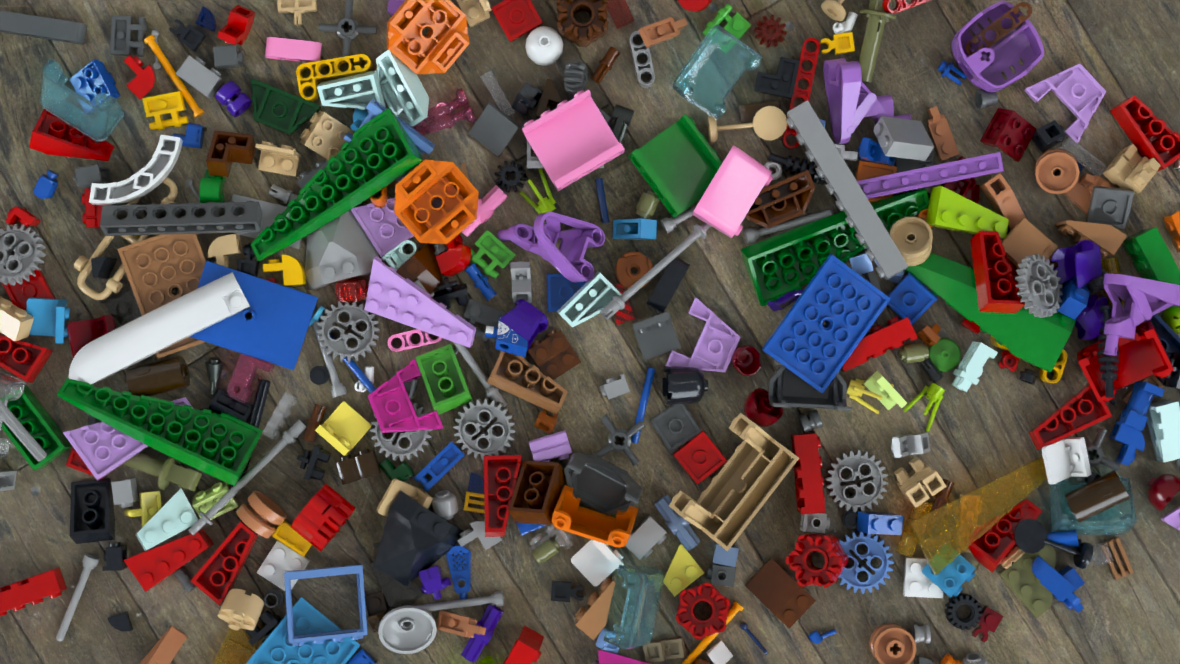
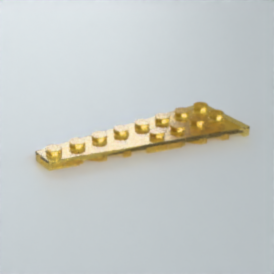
M1043 457L909 522L934 575L939 574L959 554L968 549L975 540L992 528L1006 513H1009L1016 504L1024 500L1032 490L1048 479Z

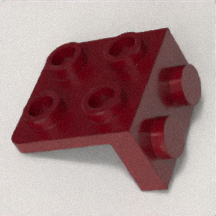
M112 314L67 324L73 358L83 346L116 329V323Z

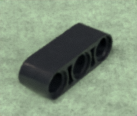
M678 257L671 261L646 304L663 313L690 264Z

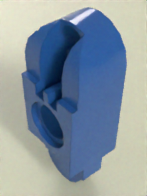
M1038 555L1032 562L1033 574L1060 601L1063 602L1067 598L1077 606L1081 599L1073 592L1075 587Z

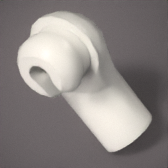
M849 12L846 21L836 22L833 25L834 33L851 32L858 15L854 12Z
M365 366V375L374 384V366ZM360 380L355 383L356 391L364 392L367 390Z

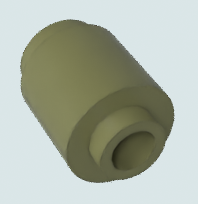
M649 190L647 193L643 192L635 208V215L643 219H650V216L653 217L660 202L657 198L658 196Z
M921 342L902 345L901 349H899V358L905 364L922 362L924 359L929 358L928 346Z
M548 536L535 545L531 553L539 564L541 562L545 563L559 552L558 548L560 545L554 537L550 538Z

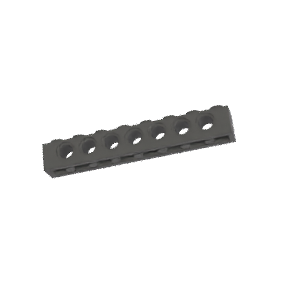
M228 201L226 203L190 202L188 204L151 203L149 205L112 204L102 207L100 227L105 236L261 232L262 210L259 202Z

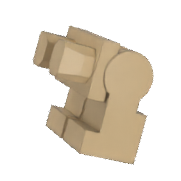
M1131 144L1117 154L1113 162L1109 164L1102 174L1113 185L1117 184L1121 189H1130L1134 193H1140L1156 174L1160 164L1154 158L1148 159L1146 156L1141 158L1136 152L1138 150L1137 147Z
M918 457L910 460L909 464L913 469L907 473L903 467L894 471L897 479L895 481L915 508L930 498L927 493L934 496L947 487L936 470L932 471Z

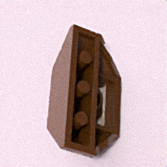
M804 171L763 188L746 214L745 219L769 229L804 214L815 190V185L809 171Z
M429 243L413 254L397 269V273L405 279L408 278L412 282L419 279L429 294L441 284L442 274L434 254L436 251Z

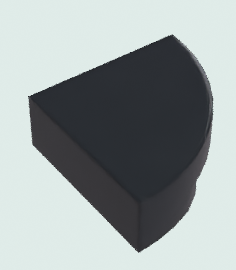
M128 611L107 618L109 623L119 631L133 630Z

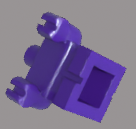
M439 566L419 571L423 584L421 587L423 594H433L434 600L441 599L440 591L445 590V587L451 585L450 578H443L442 570Z

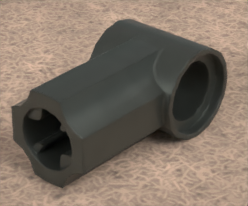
M616 104L611 117L610 129L620 143L627 126L629 127L635 110Z

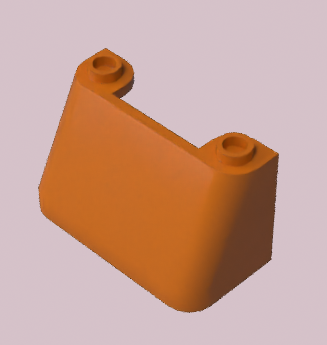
M565 485L553 512V525L560 530L619 548L624 547L631 536L639 508L629 505L628 510L625 512L618 510L615 518L580 507L581 498L577 497L576 499L573 494L574 488Z

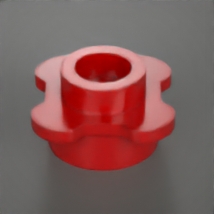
M1007 350L1002 351V358L998 363L999 368H1007L1011 372L1016 371L1020 358L1009 353Z

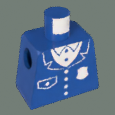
M502 316L499 317L497 327L486 325L485 337L496 338L495 349L522 357L526 356L528 340L500 321Z

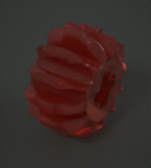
M771 15L769 20L767 16H763V22L758 20L756 24L759 27L754 28V32L758 33L755 35V39L761 38L760 45L767 42L766 48L770 47L771 42L774 47H777L778 42L782 43L784 41L782 36L787 34V31L781 30L785 28L786 24L782 23L779 25L780 17L775 21L774 15ZM772 28L774 30L773 33L767 34V31Z
M363 279L343 280L335 285V295L340 302L361 301L367 297L368 286Z

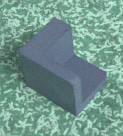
M715 542L713 563L735 568L739 548L732 545L727 552Z

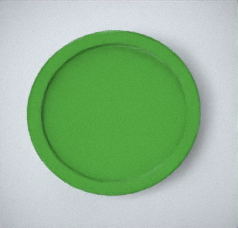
M941 338L936 344L928 347L929 358L939 371H951L959 364L961 351L955 341L949 338Z

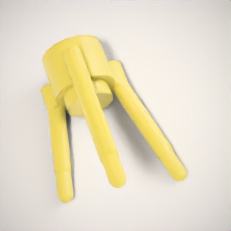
M851 379L846 394L850 395L849 398L856 400L866 408L879 414V410L857 396L861 397L862 394L880 400L883 397L864 390L865 386L863 385L866 380Z

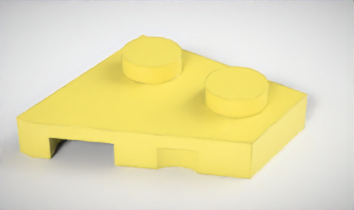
M681 543L662 581L675 597L703 575L704 571Z

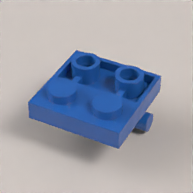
M92 60L69 79L87 113L93 112L111 97L113 99L120 97L114 78L110 72L108 73L103 62H99V60Z

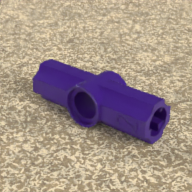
M489 604L481 620L477 622L476 625L486 627L485 635L474 634L473 638L470 637L461 653L468 661L475 663L484 646L490 641L495 631L494 628L504 612L500 608Z

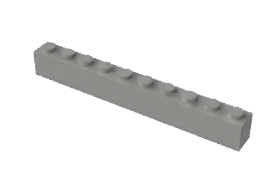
M808 100L788 111L786 119L790 129H795L797 141L801 146L804 144L807 151L805 153L810 162H815L817 174L820 178L824 177L827 182L825 186L830 195L834 194L837 199L835 201L840 211L844 210L847 215L845 219L850 228H855L857 240L861 245L864 243L867 248L865 252L870 261H875L878 266L876 267L878 275L888 280L907 269L908 264Z

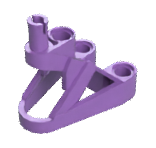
M845 58L824 61V82L833 139L837 145L849 143L851 133L855 131L864 117L871 116L875 124L878 123L881 116L911 120L910 114L894 116L893 99L890 94L876 96L862 82L861 67L858 61L847 62Z
M554 212L538 215L534 221V227L526 224H517L510 226L509 229L499 230L497 233V237L501 242L511 240L524 250L540 255L544 260L549 261L566 279L574 283L593 279L594 267L583 258L587 248L599 247L605 242L603 230L595 224ZM560 222L574 228L561 231ZM557 239H562L558 249L556 247Z
M1104 274V289L1113 304L1112 318L1105 322L1104 334L1107 335L1104 354L1117 356L1119 338L1134 339L1136 326L1140 323L1150 320L1153 315L1170 306L1180 307V285L1129 275ZM1119 298L1124 301V309L1120 303Z

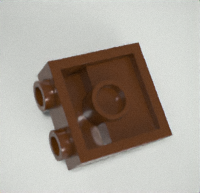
M556 329L546 334V340L542 342L537 340L530 346L532 349L528 350L542 373L546 377L549 376L552 380L581 363L562 331L557 332Z

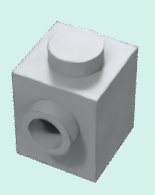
M136 478L111 482L114 505L121 504V508L133 506V502L139 501Z

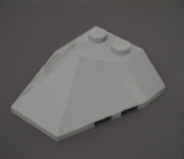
M351 210L307 235L305 276L309 290L325 287L328 284L361 275H370L374 258L376 256L380 258L377 250Z

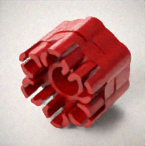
M325 484L298 514L291 528L321 552L335 537V532H339L340 526L342 527L347 522L346 519L351 517L356 507L328 484Z
M808 533L799 536L794 551L786 557V564H790L789 568L796 572L795 577L799 580L797 584L801 587L818 585L820 587L824 586V588L835 584L848 563V556L844 552L838 538L833 534ZM816 551L821 552L825 558V564L821 568L816 567L812 562V555Z
M703 583L700 586L685 589L680 593L676 621L690 632L695 639H703L706 636L723 632L726 629L730 601L716 590L711 583ZM700 602L707 603L711 608V614L707 619H699L695 616L694 608Z

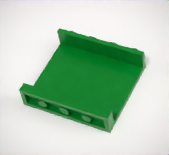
M686 114L628 156L673 218H676L702 198L722 165L718 152L710 147L706 136L698 131L694 120Z

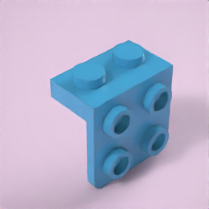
M28 298L26 312L34 317L29 335L56 337L55 343L64 344L66 337H69L67 331V319H70V308H67L68 300Z
M944 544L925 565L922 573L944 591L949 597L954 595L956 597L962 591L961 585L965 580L969 582L975 576L973 571L976 568L952 547Z

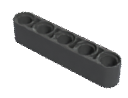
M0 10V32L81 45L85 43L86 24Z

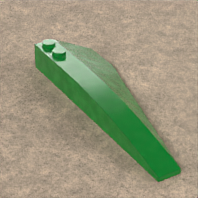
M390 108L358 128L353 133L352 141H346L341 146L342 149L339 153L328 160L329 163L323 170L320 169L299 191V196L295 200L292 199L287 204L288 207L282 214L279 213L274 218L275 221L272 225L266 227L250 244L257 260L261 261L323 227L423 162L415 144Z
M923 188L878 200L870 204L886 230L889 231L898 220L905 217H914L922 210L928 208L929 199L927 190ZM844 211L740 249L761 307L767 305L768 301L777 300L789 291L802 289L801 286L812 280L830 254L844 263L866 248L864 243L861 245L857 240L855 228H850L845 219L847 215Z
M930 253L929 258L924 263L908 266L904 270L907 273L910 272L921 283L932 289L931 292L935 295H940L949 306L970 322L973 321L980 326L979 329L984 333L987 332L993 336L997 343L1006 346L1014 356L1043 370L1052 372L1073 330L1076 319L1074 320L1058 311L1053 316L1044 318L1034 317L1033 313L1029 314V308L1025 309L1024 307L1017 313L979 312L974 269Z
M68 378L57 393V396L122 433L233 486H236L263 433V430L229 414L212 413L211 410H198L185 404L180 406L167 400L144 395L140 397L131 395V392L111 390L112 388L95 387L93 384L90 385L86 382Z

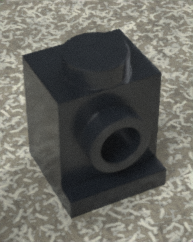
M526 82L517 94L512 108L525 115L529 109L533 110L537 106L543 91Z
M1054 120L1037 129L1032 140L1043 154L1046 150L1063 142L1066 133L1064 128Z
M109 542V546L106 547L103 555L106 566L102 567V571H119L127 568L126 563L123 561L127 559V545H121V542Z

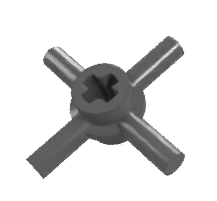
M353 0L345 1V18H342L337 24L319 23V31L337 32L339 37L343 39V57L350 56L351 40L355 39L359 33L377 34V26H359L358 22L352 18ZM347 25H350L352 30H349V32L347 33L344 30V28H347Z
M607 414L600 419L610 432L609 443L594 454L602 458L612 450L623 451L632 465H636L639 460L629 447L631 437L646 426L640 421L627 431L621 428L616 429ZM617 435L625 438L623 440L624 444L615 442Z
M1100 428L1093 444L1086 445L1087 454L1094 451L1093 455L1096 456L1091 460L1089 459L1090 467L1102 464L1118 471L1120 464L1104 457L1100 446L1107 430ZM1076 477L1077 481L1083 483L1085 477Z

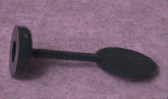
M1035 519L1022 520L1014 530L1015 543L1025 553L1033 554L1039 552L1047 544L1074 554V564L1081 569L1086 568L1092 559V544L1083 542L1075 550L1047 540L1045 528Z

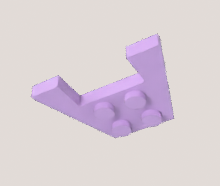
M1081 64L1064 70L1024 90L1035 103L1051 90L1076 116L1077 119L1065 130L1066 136L1074 145L1080 141V137L1084 130H1086L1093 113L1097 110L1106 93V90Z
M694 298L688 314L706 321L691 358L672 350L665 366L694 367L704 371L726 372L741 337L699 299Z

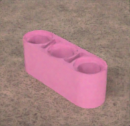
M267 37L265 57L305 63L320 61L322 43Z
M416 329L392 335L388 339V347L392 351L398 352L438 343L443 338L439 337L433 340L430 337V333ZM415 333H418L421 337L418 344H414L411 341V337ZM397 337L402 341V346L398 349L393 346V340Z

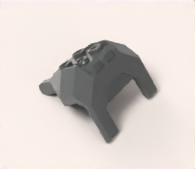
M783 365L769 379L768 400L769 404L773 407L852 410V407L847 406L846 403L847 384L839 373H837L823 394Z
M573 453L564 469L568 486L574 488V497L576 499L577 497L581 498L580 502L599 511V513L611 515L618 512V510L627 509L629 505L633 506L634 503L638 504L643 489L628 474V471L615 466L596 454Z

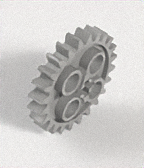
M15 224L13 228L7 225V231L2 228L0 229V282L5 285L9 283L12 286H15L17 282L21 285L23 279L30 281V274L34 277L36 276L35 269L41 270L38 265L44 263L41 257L46 256L42 252L46 246L41 244L44 240L32 228L26 227L23 224L21 227Z
M1044 255L1026 256V258L1021 260L1022 263L1018 264L1020 269H1017L1016 272L1019 276L1015 277L1019 283L1015 286L1020 290L1017 295L1022 296L1020 302H1025L1024 308H1029V314L1033 313L1034 317L1044 318L1053 316L1054 313H1057L1056 309L1060 308L1058 303L1062 302L1059 296L1063 295L1059 289L1062 288V285L1058 282L1061 278L1056 276L1058 271L1053 270L1054 264H1049V259H1045Z
M346 300L345 305L338 301L337 308L332 304V311L330 312L325 309L327 316H320L323 323H317V326L322 328L317 330V334L322 335L318 338V342H324L321 345V349L328 348L326 354L333 353V359L340 356V362H342L345 357L348 363H350L351 357H354L358 361L359 355L363 358L366 357L365 351L372 353L370 346L376 347V343L373 340H379V336L374 333H378L380 329L374 326L378 325V321H372L375 314L369 315V311L363 310V303L357 307L356 301L352 305H349L348 300ZM347 315L350 319L348 322L343 323L339 321V317ZM333 323L338 324V325H339L340 327H342V328H339V327H337V326H333ZM362 323L367 328L365 331H358L356 326ZM351 328L352 333L345 335V330ZM337 331L340 333V337L332 339L329 336L330 333ZM354 334H356V335H358V336H362L364 339L361 340V339H359L357 336H355ZM355 340L358 345L355 348H349L347 342Z
M488 397L485 398L484 402L478 398L476 404L471 400L469 402L470 407L465 404L463 406L464 411L460 410L458 412L461 417L455 418V421L459 423L453 426L454 429L459 430L454 434V436H460L457 443L463 442L461 449L468 448V455L474 452V458L478 454H481L482 460L486 455L493 456V453L496 456H500V450L505 453L507 450L505 446L510 447L512 443L509 440H514L515 438L511 434L516 432V429L511 427L516 423V421H510L513 414L507 415L506 412L509 408L502 409V402L496 405V399L489 403ZM481 412H488L490 418L484 419L481 416ZM495 417L498 418L497 421L490 425L488 430H484L475 440L472 439L474 435L480 432L482 427L487 426ZM467 424H473L476 427V431H470L467 428ZM494 426L502 427L503 432H495ZM486 438L489 445L481 444L480 439Z
M415 402L412 405L417 417L428 414H422L424 411L423 407L417 409L418 403ZM371 422L375 429H371L370 432L376 434L371 440L378 441L374 447L381 446L379 453L386 451V458L392 454V460L396 461L398 456L402 462L405 456L408 460H411L412 454L419 457L418 450L425 452L422 447L423 445H430L426 442V439H432L428 432L433 430L406 431L400 435V432H393L392 438L386 439L384 433L381 432L378 422ZM399 435L396 445H393L394 440ZM404 438L410 440V445L407 448L401 447V441Z
M849 450V456L842 453V459L835 457L837 463H830L833 469L827 470L831 476L825 478V480L830 481L826 488L832 489L828 495H835L832 501H839V507L846 504L845 510L847 511L852 507L853 512H857L858 507L864 512L865 506L871 510L872 502L878 505L876 499H883L880 493L887 492L883 485L888 484V482L883 480V478L888 476V474L882 473L885 467H879L881 460L874 461L875 455L873 454L868 458L867 451L861 455L860 450H857L855 455L852 450ZM867 465L869 470L866 474L862 475L860 467ZM848 468L850 475L847 478H842L841 471ZM856 476L859 479L873 476L872 480L859 481L858 485L854 483L840 485L841 482L854 481ZM870 483L872 491L865 493L864 486ZM848 487H852L854 490L853 495L850 497L845 496V490Z

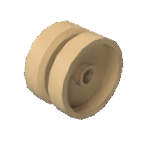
M905 217L898 220L890 230V237L908 266L924 263L932 251L933 234L929 224L917 217Z

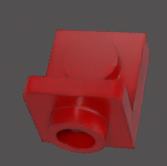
M18 206L9 210L7 213L8 218L5 220L6 223L15 225L19 221L27 227L30 225L38 226L41 221L24 208Z

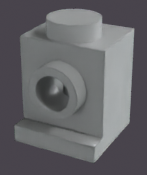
M624 373L620 374V379H617L616 376L606 379V384L600 386L603 397L607 396L609 400L630 392Z
M826 513L801 515L800 530L803 532L825 533V529L830 527V518H827ZM816 519L820 521V524L818 526L813 525V522Z

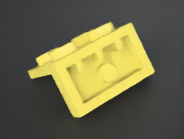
M343 401L315 431L345 456L368 432L372 424Z

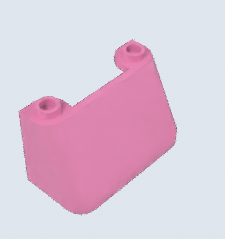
M733 145L692 215L730 238L734 235L738 236L744 227L740 224L763 186L768 187L772 181V171Z

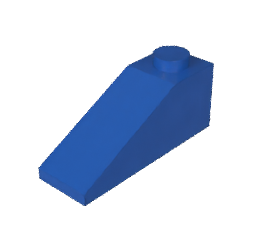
M1076 276L1063 283L1061 291L1063 295L1060 296L1062 302L1059 303L1060 308L1057 309L1058 312L1074 320L1087 306L1089 298L1087 285L1078 288Z

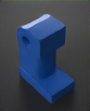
M1135 382L1129 400L1120 415V422L1143 431L1148 417L1145 416L1154 396L1162 397L1165 390L1148 382Z

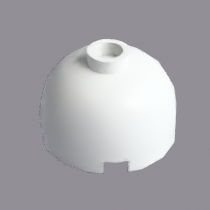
M541 26L535 28L526 39L525 49L527 56L537 65L547 66L555 63L563 52L562 37L551 27Z

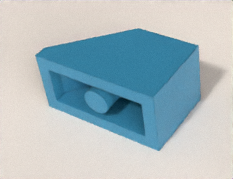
M641 218L613 220V239H656L657 220Z

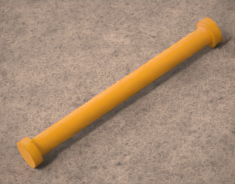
M150 35L144 39L145 44L150 46L178 90L182 91V96L194 112L193 116L195 118L202 116L205 111L200 109L180 77L176 75V71L156 43L155 36Z
M736 600L733 603V607L728 611L726 625L739 610L742 611L744 609ZM719 633L706 636L682 664H692Z

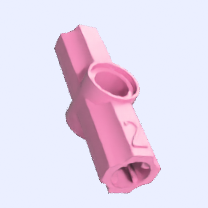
M497 185L482 199L478 200L477 219L462 231L466 237L481 223H485L494 214V210L508 197Z

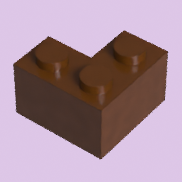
M215 130L206 159L209 175L229 177L232 162L252 164L256 150L253 135Z

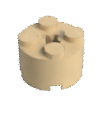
M231 589L226 595L218 617L229 623L228 627L238 631L242 628L253 631L264 606V602L260 597L253 593L251 596L246 595V590Z

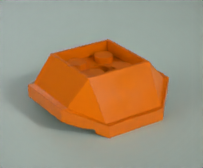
M405 0L387 22V49L415 74L446 73L470 44L466 15L450 0ZM428 27V33L422 35V30Z
M425 159L395 185L394 213L420 243L447 245L477 219L479 192L454 162ZM436 198L442 199V205L439 208L432 206V202Z

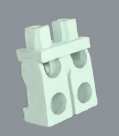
M973 341L960 362L958 369L954 370L953 374L956 375V378L951 385L965 392L968 391L971 384L977 385L979 382L977 378L982 375V367L987 359H994L998 352L981 342Z

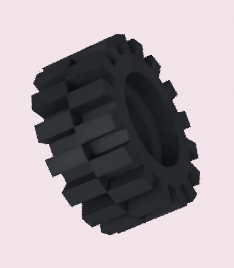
M959 593L956 597L953 595L954 598L952 599L949 598V603L945 605L947 607L945 613L947 614V620L953 626L961 630H970L972 626L974 628L977 626V622L980 623L981 620L979 618L982 617V607L975 598L963 593ZM963 604L970 607V615L965 619L959 618L956 613L957 608Z

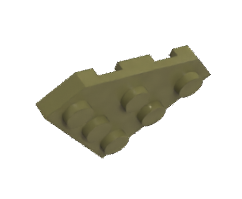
M1047 544L1039 552L1033 554L1025 553L1015 563L1012 562L1008 569L1004 568L998 573L1035 618L1041 616L1052 606L1053 594L1040 583V580L1032 571V562L1038 555L1055 569L1056 551Z

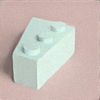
M376 70L324 81L317 86L323 106L350 107L365 110L368 103L374 99L386 108Z
M597 271L593 279L587 281L557 312L571 327H574L599 314L600 310L612 301V297L621 296L622 294Z
M1163 400L1151 403L1145 417H1148L1147 425L1156 460L1164 463L1180 459L1179 401Z
M182 488L136 534L144 551L192 527L198 521Z

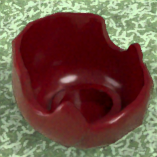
M743 345L738 347L732 355V365L740 374L752 376L762 366L760 363V353L753 346Z

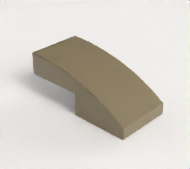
M683 637L643 643L645 661L648 663L686 657Z

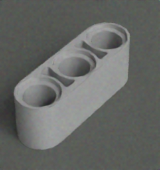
M634 31L630 36L629 45L637 82L642 88H649L655 80L649 47L646 48L644 42L641 45L633 43L635 37H641L639 31ZM643 55L647 58V62L640 64L637 61V57ZM648 74L651 76V81L645 83L641 80V76Z

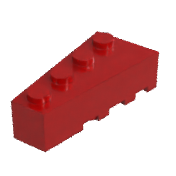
M1135 95L1125 99L1110 110L1128 138L1137 147L1142 158L1144 156L1148 159L1154 158L1160 164L1158 171L1165 169L1180 158V135L1169 129L1162 119H1158L1153 114V111Z
M979 231L970 240L979 312L1017 313L1024 307L1025 302H1020L1021 297L1017 295L1019 288L1015 285L1018 283L1014 281L1011 273L1013 271L1012 267L1005 258L1006 252L1000 236L996 231Z
M898 316L887 320L888 324L882 327L879 324L870 328L871 332L863 337L842 366L841 371L846 372L869 361L871 357L876 358L883 355L888 349H896L907 340L913 341L918 339L909 318L903 317L898 319Z
M0 335V367L26 382L33 383L53 351L20 340L15 342L7 336Z
M1088 383L1028 433L1036 449L1039 450L1044 446L1054 444L1108 419L1112 415L1104 401L1098 402Z
M816 433L791 434L792 453L799 457L794 465L797 511L801 514L825 513V496L822 487L824 486V481L820 469L822 467V458L819 456L818 448H821L820 437H817Z
M241 521L192 578L191 582L221 606L229 590L233 588L259 534Z
M201 529L195 535L188 534L131 556L123 561L146 592L213 546L214 543L205 530Z
M60 567L1 587L0 616L6 615L7 611L11 609L14 612L23 609L25 604L30 602L32 605L43 602L44 597L49 596L52 599L62 595L61 591L67 589Z
M524 625L518 640L512 646L509 657H506L503 664H532L533 661L537 662L542 653L539 649L544 636Z

